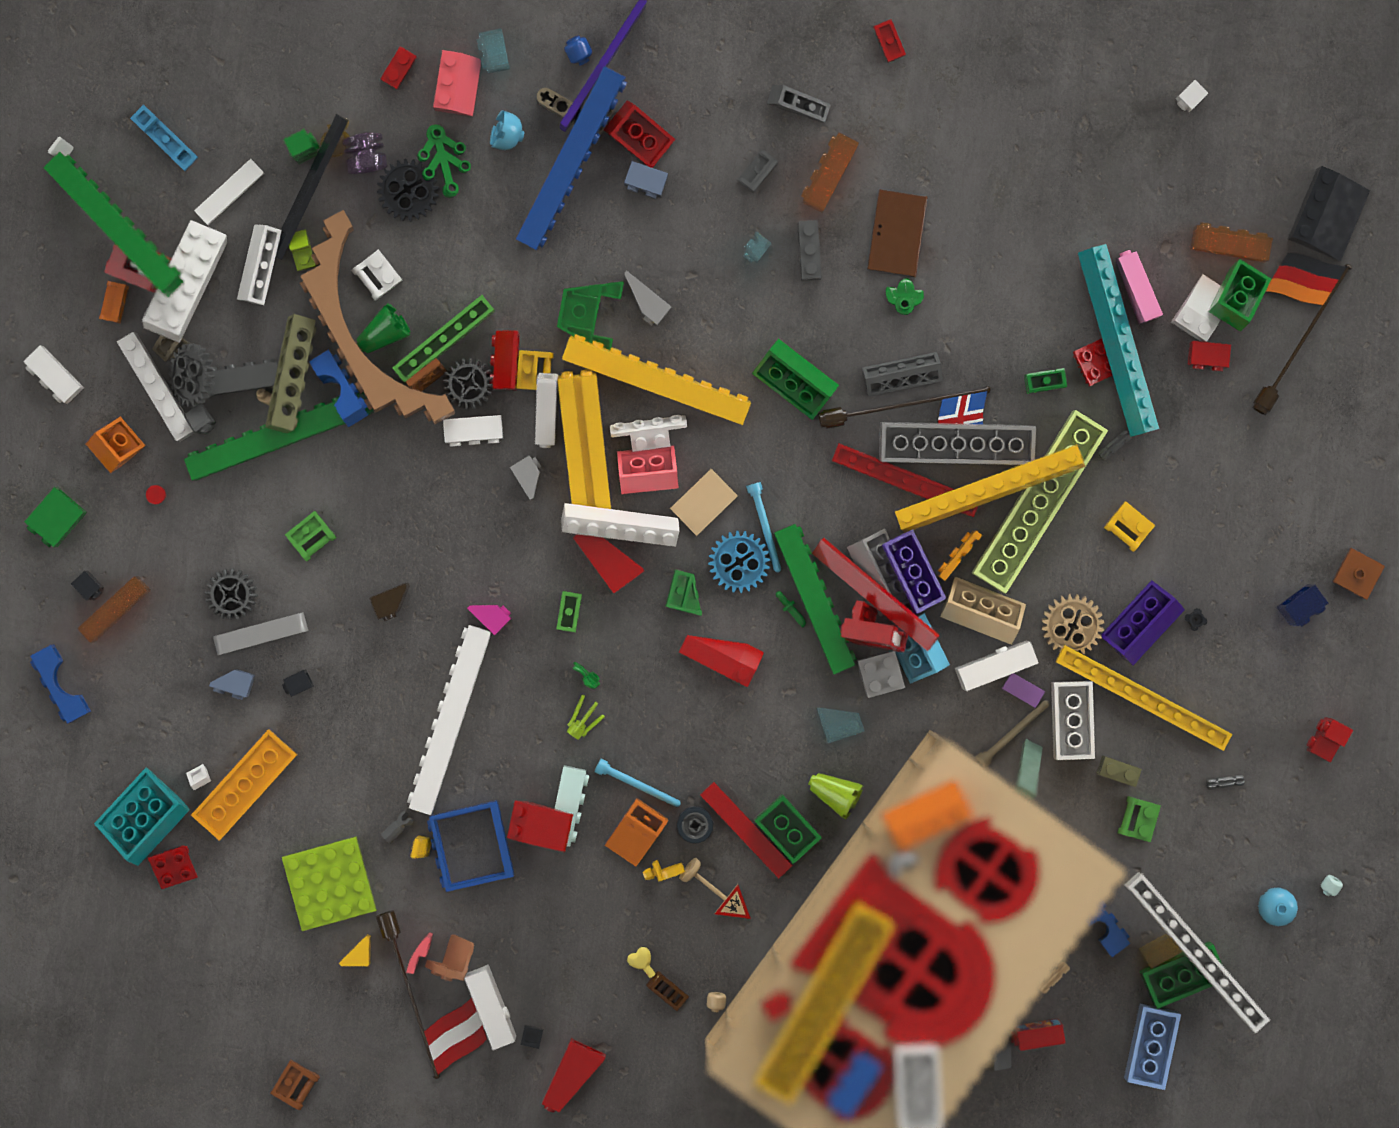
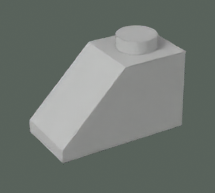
M529 455L510 468L528 498L532 500L535 497L540 476L538 468L541 465L536 457L531 458Z

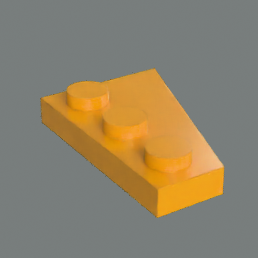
M978 531L967 532L961 539L963 544L959 548L955 547L950 553L951 559L949 562H944L937 571L940 572L938 577L941 580L945 581L961 562L962 556L968 554L972 549L973 542L981 538L982 535Z

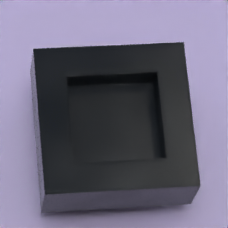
M525 1025L520 1045L539 1049L544 1029Z

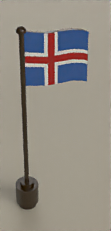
M986 386L983 389L846 413V410L836 407L818 413L821 428H834L844 426L847 417L942 400L938 423L983 424V409L986 395L991 389L989 386Z

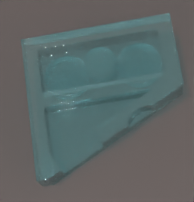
M821 707L816 708L828 743L864 732L859 713Z

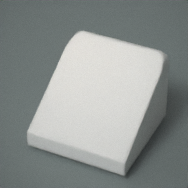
M58 137L49 148L48 153L54 157L59 152L67 156L74 147L61 137Z

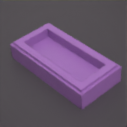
M1014 673L1009 675L1002 687L1003 690L1036 708L1045 693L1042 689Z

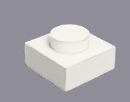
M203 764L186 773L193 790L211 781L207 768Z

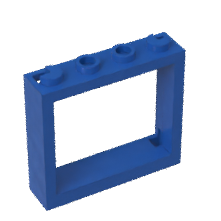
M498 800L429 816L430 820L427 821L428 830L433 832L434 839H431L433 851L437 850L438 858H435L437 869H441L440 883L442 888L446 889V892L514 877V869ZM490 808L504 871L452 883L438 820Z

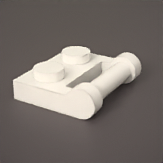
M379 249L351 270L372 294L371 297L375 301L402 281ZM368 267L383 286L380 290L377 289L363 269Z

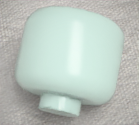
M1327 875L1321 883L1323 893L1327 896H1336L1343 887L1342 882L1332 875Z

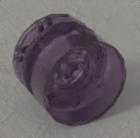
M360 133L342 140L343 146L349 147L344 150V153L354 155V157L346 160L349 174L375 172L388 167L386 154L376 152L384 147L383 143H379V141L383 140L381 133Z

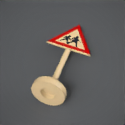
M697 858L692 859L685 866V872L681 873L679 877L681 881L688 882L695 877L724 900L714 914L751 919L738 884L727 897L697 873L701 866V862Z

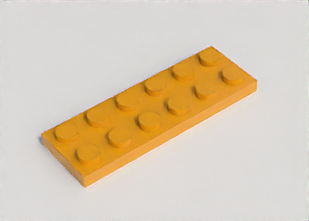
M268 729L191 816L220 841L298 754Z

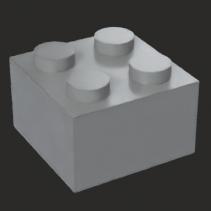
M888 651L856 660L867 698L905 688L895 651Z

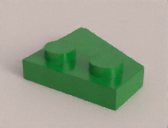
M674 570L665 607L702 616L694 574Z

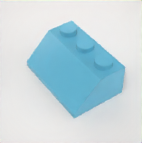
M925 613L918 616L931 627ZM908 635L905 652L895 651L910 683L933 675L950 665L938 639L932 648L926 651Z

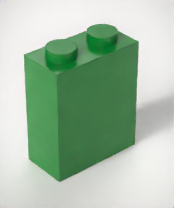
M54 487L24 522L28 525L26 528L34 535L38 533L42 537L41 541L46 546L58 547L87 512L60 488Z

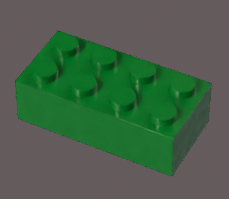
M1210 941L1204 943L1207 949L1221 963L1214 944ZM1183 952L1139 970L1153 1006L1157 1009L1212 987L1209 981Z

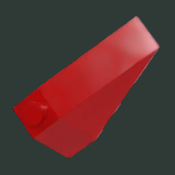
M691 635L686 636L679 650V653L746 687L749 686L764 654L763 651L746 643Z

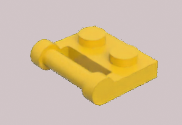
M519 350L517 389L537 390L538 358H544L543 373H551V359H553L554 353Z
M1125 501L1107 522L1104 529L1114 533L1134 552L1155 525ZM1119 521L1137 536L1135 541L1118 528L1115 523Z

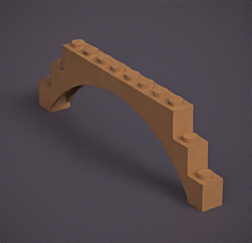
M344 210L323 220L325 227L322 229L327 238H331L312 248L314 254L311 257L315 264H320V266L301 275L302 282H300V285L305 293L309 292L312 298L309 301L314 310L318 308L321 314L318 317L322 325H327L330 330L327 333L332 343L336 342L339 348L336 350L342 360L345 358L349 364L346 368L350 376L355 375L358 381L355 385L359 392L365 393L367 399L364 401L369 410L373 409L377 413L396 402L394 407L398 415L403 414L406 419L426 408L423 412L428 421L432 420L434 424L454 415L455 411L445 394L437 396L423 393L393 380L371 363L359 349L345 324L338 295L340 259L348 235L354 229Z

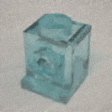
M757 231L754 234L756 239H750L745 246L747 250L743 255L751 263L753 261L757 263L772 244Z

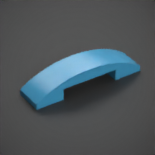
M144 104L130 118L184 171L198 159Z

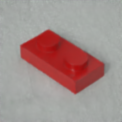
M892 19L873 27L888 63L906 56Z
M400 46L380 79L398 90L417 56Z

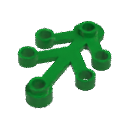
M431 125L426 132L428 141L423 149L418 152L417 158L421 162L427 161L430 157L429 152L434 144L437 152L429 166L422 172V177L425 180H431L435 175V169L440 163L445 181L442 193L447 198H453L458 194L459 187L453 182L448 162L457 167L461 173H467L471 168V164L466 160L461 161L445 151L443 144L452 148L457 155L463 154L466 146L462 142L456 143L447 137L442 126ZM434 131H438L439 136H435ZM457 146H461L462 151H458ZM420 153H425L426 158H422ZM462 164L467 166L466 170L462 168ZM426 171L431 173L430 177L426 175ZM449 186H453L454 191H450Z

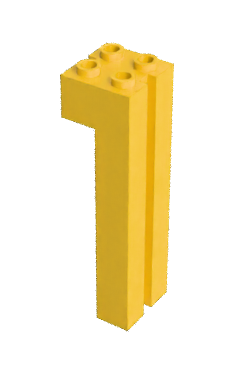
M590 369L581 370V374L574 375L573 371L561 372L562 374L558 376V388L572 504L611 509L597 373L592 372Z

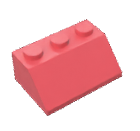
M442 50L434 100L435 111L473 117L482 59L463 53Z
M674 446L632 452V450L617 451L621 494L679 488Z

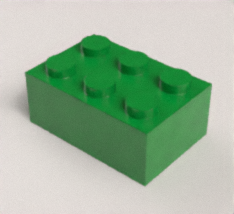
M1239 259L1229 269L1208 312L1241 332L1251 322L1271 282V278Z
M783 794L754 819L757 825L793 864L822 839L819 833Z

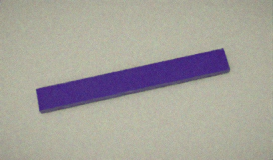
M638 0L560 122V129L566 132L590 95L603 67H608L646 7V0Z

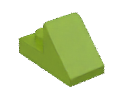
M306 229L295 232L289 248L293 254L297 271L316 267L311 257L313 252Z

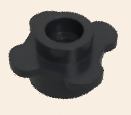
M1199 608L1194 609V612L1185 615L1184 619L1190 624V629L1193 631H1197L1198 627L1207 624V618L1204 617Z

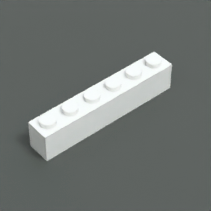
M132 332L117 341L175 440L181 442L196 433L139 335Z
M565 503L561 518L562 532L674 547H676L679 535L678 518Z

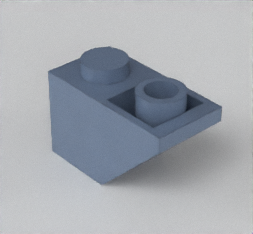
M236 669L210 682L209 686L213 687L215 692L224 694L226 691L232 693L231 697L243 700V697H249L255 675Z

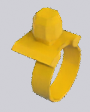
M655 860L652 863L653 868L645 869L643 875L645 880L654 879L657 876L658 882L685 872L682 863L661 869L658 860Z

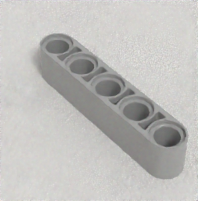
M304 612L213 636L217 655L309 630Z

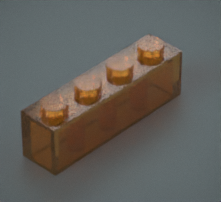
M838 133L837 137L832 136L828 144L831 147L828 154L823 153L819 161L822 164L819 171L814 170L810 178L813 181L810 188L806 186L801 195L804 198L802 203L823 213L859 145L858 142L841 133Z
M1203 222L1194 227L1191 250L1259 262L1269 261L1273 238L1268 237L1266 233L1257 232L1256 235L1249 234L1248 230L1238 229L1236 232L1231 231L1230 227L1227 226L1213 228L1211 227L1212 224Z
M134 576L77 629L90 643L97 641L147 595L151 589L139 576Z

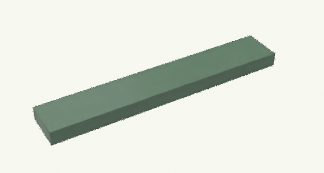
M1025 739L1022 745L1015 790L1027 798L1033 799L1036 795L1043 747Z

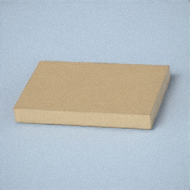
M710 469L670 509L697 536L738 495Z

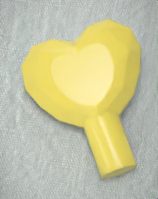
M641 947L636 953L628 955L627 961L630 966L636 969H643L649 978L656 974L650 966L651 954L646 947Z

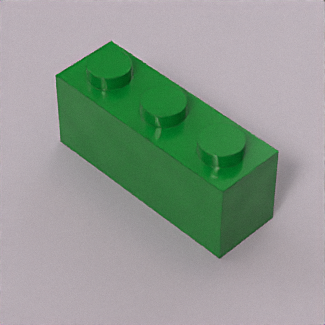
M305 129L283 139L291 156L298 164L316 157L318 149H320L316 138H314L311 132L307 133Z

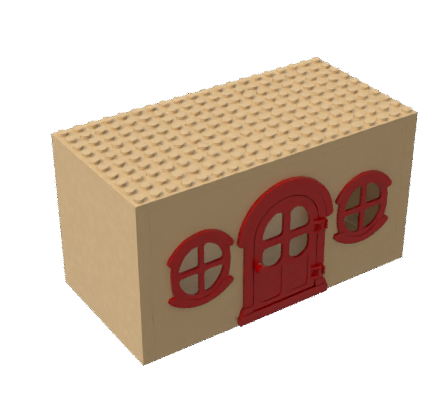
M929 730L706 1036L707 1070L785 1128H898L894 1046L935 1044L938 1048L941 1124L943 1128L946 1124L944 1120L948 1115L951 1116L958 1107L956 1104L960 1098L964 1099L970 1091L968 1087L972 1082L975 1083L982 1074L980 1071L984 1065L988 1066L994 1057L992 1054L996 1049L1000 1050L1006 1041L1004 1038L1008 1032L1011 1034L1017 1027L1016 1021L1020 1016L1024 1017L1030 1008L1028 1006L1032 999L1035 1001L1041 994L1040 988L1044 983L1048 984L1054 975L1052 974L1056 966L1059 968L1065 961L1064 955L1068 950L1072 951L1077 944V937L1087 931L1089 928L1088 922L1092 917L1096 918L1101 911L1100 906L1104 901L1107 902L1113 895L1112 889L1116 884L1120 885L1126 871L957 747ZM955 779L970 806L974 818L905 849L915 853L919 858V863L913 865L911 871L904 868L899 877H891L888 870V860L898 850L881 814ZM978 839H991L1000 842L1002 847L990 864L985 865L965 850L969 842ZM1008 851L1014 852L1021 864L1022 882L1018 887L1013 886L995 872L996 867ZM958 857H963L982 872L980 878L967 893L960 888L955 877L954 865ZM988 879H993L1012 894L1008 901L996 905L983 904L975 900V896ZM858 902L891 921L893 928L829 1039L835 1037L850 1038L857 1041V1046L844 1063H840L822 1050L819 1057L836 1068L837 1074L827 1088L821 1091L815 1085L809 1072L790 1104L756 1085L755 1077L853 907ZM908 928H918L930 937V944L917 961H911L896 948L897 936ZM940 948L949 950L957 963L958 980L950 987L945 986L926 972V966ZM885 959L895 961L907 971L906 977L895 992L891 994L877 987L873 978L876 965ZM918 980L925 983L942 997L941 1004L936 1009L929 1011L908 1009L902 1004V999ZM782 989L784 993L788 992L794 1002L791 1003L793 1010L772 1023L761 1007L760 1002L777 990ZM868 1049L874 1058L882 1063V1069L878 1074L877 1082L870 1086L867 1096L860 1101L848 1119L828 1106L829 1099L827 1095L832 1088H836L840 1083L838 1079L844 1070L847 1072L850 1068L849 1062L855 1053L858 1055L861 1050Z

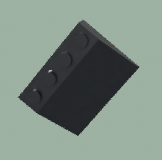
M1324 166L1317 168L1288 240L1341 261L1370 190Z

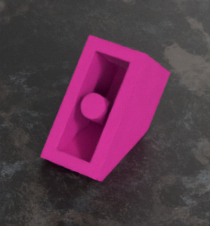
M470 605L467 608L494 635L512 619L509 616L511 612L505 606Z

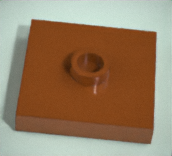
M435 358L408 379L406 383L411 389L422 392L443 376L447 370Z
M1350 548L1332 582L1367 600L1385 566Z

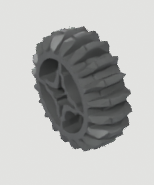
M462 358V365L455 361L454 363L457 366L455 369L452 366L448 367L452 373L445 372L444 374L449 377V380L443 379V383L448 384V386L443 387V390H450L446 394L447 398L454 397L450 401L452 404L458 400V408L462 406V403H465V410H468L469 404H471L472 409H476V402L482 407L483 403L480 400L484 399L488 402L489 399L485 395H493V392L488 390V388H493V384H489V380H492L493 377H487L492 371L490 369L484 371L487 367L486 364L479 367L480 360L473 364V358H469L468 364H466L465 358ZM465 368H472L466 377L456 375ZM477 371L483 375L484 387L475 382ZM469 379H472V383L478 388L469 386L466 389V385L460 380L469 381ZM453 380L462 385L460 397L454 391ZM472 390L481 392L474 399H465Z
M231 568L230 574H228L227 569H223L224 576L217 572L216 576L218 579L210 578L214 584L206 585L208 588H211V591H205L206 595H211V598H207L206 602H213L208 608L213 609L216 607L215 615L221 611L220 618L224 619L227 614L228 620H232L234 614L237 620L240 619L239 613L242 616L247 615L245 609L252 611L249 603L255 605L256 602L251 600V597H257L258 594H252L251 590H256L257 587H250V584L254 582L253 579L246 581L249 574L246 573L241 577L242 570H238L237 574H235V569ZM228 578L239 580L232 587L222 583V581ZM242 585L246 589L245 601L239 594ZM217 588H220L219 590L223 593L220 604L216 596ZM234 590L235 598L228 599L227 595L229 594L227 592ZM231 601L241 606L236 610L224 608Z

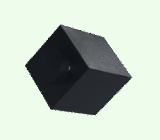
M84 571L71 583L86 601L96 600L102 594L101 590L104 588L89 571Z
M306 669L283 679L284 684H282L287 695L290 694L291 697L314 687Z

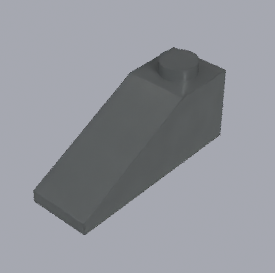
M772 85L767 104L820 122H826L831 105L784 85Z

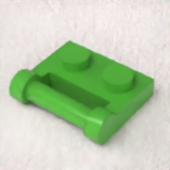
M316 511L285 534L306 562L329 541H334L337 538ZM323 530L326 534L307 550L302 547Z
M1128 796L1126 800L1128 804L1121 828H1118L1117 833L1151 842L1161 805ZM1135 804L1140 805L1133 831L1128 830Z

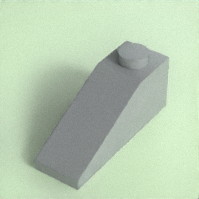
M626 271L624 273L641 313L645 316L643 320L651 326L653 324L658 326L672 307Z

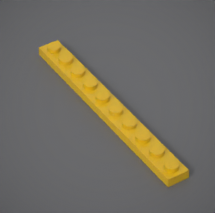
M1066 645L1063 646L1055 661L1223 751L1233 735Z

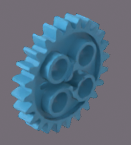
M736 531L735 536L729 532L728 539L721 536L723 542L716 541L718 548L712 547L711 549L715 554L709 555L710 558H713V561L709 562L708 565L714 566L710 572H716L713 579H720L719 586L725 583V590L732 586V592H735L736 587L739 588L740 593L743 592V587H746L748 591H750V585L757 588L756 581L763 583V580L760 578L761 575L767 576L764 569H770L769 566L765 565V562L770 561L769 558H765L769 551L762 550L765 544H758L760 538L754 541V534L747 537L746 531H744L742 536H740L739 531ZM739 543L747 545L746 553L740 554L737 552L736 547ZM751 551L754 552L752 556L742 562V567L737 565L730 571L725 572L727 567L736 562L735 558L737 556L742 558ZM725 553L731 556V562L727 565H724L720 560L721 556ZM750 559H755L758 562V567L755 570H750L747 566V562ZM735 569L740 570L742 573V577L738 581L733 580L731 577V573Z

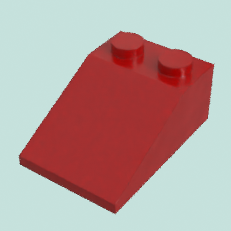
M628 100L604 129L620 145L651 168L655 166L675 141L674 137Z
M515 800L507 838L566 852L573 814L528 801Z

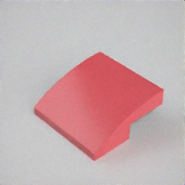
M429 933L421 941L410 959L406 973L414 974L418 966L419 957L427 956L433 933Z

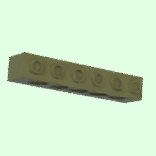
M297 314L287 318L265 428L289 433L297 426L298 419L296 414L301 407V392L305 388L304 375L309 368L307 360L313 348L311 344L312 337L316 333V320ZM297 333L301 334L302 342L297 339ZM294 351L297 352L299 355L298 360H296L293 356ZM290 370H292L295 373V378H292L290 376ZM286 388L291 391V397L287 396ZM282 407L287 409V416L282 413Z

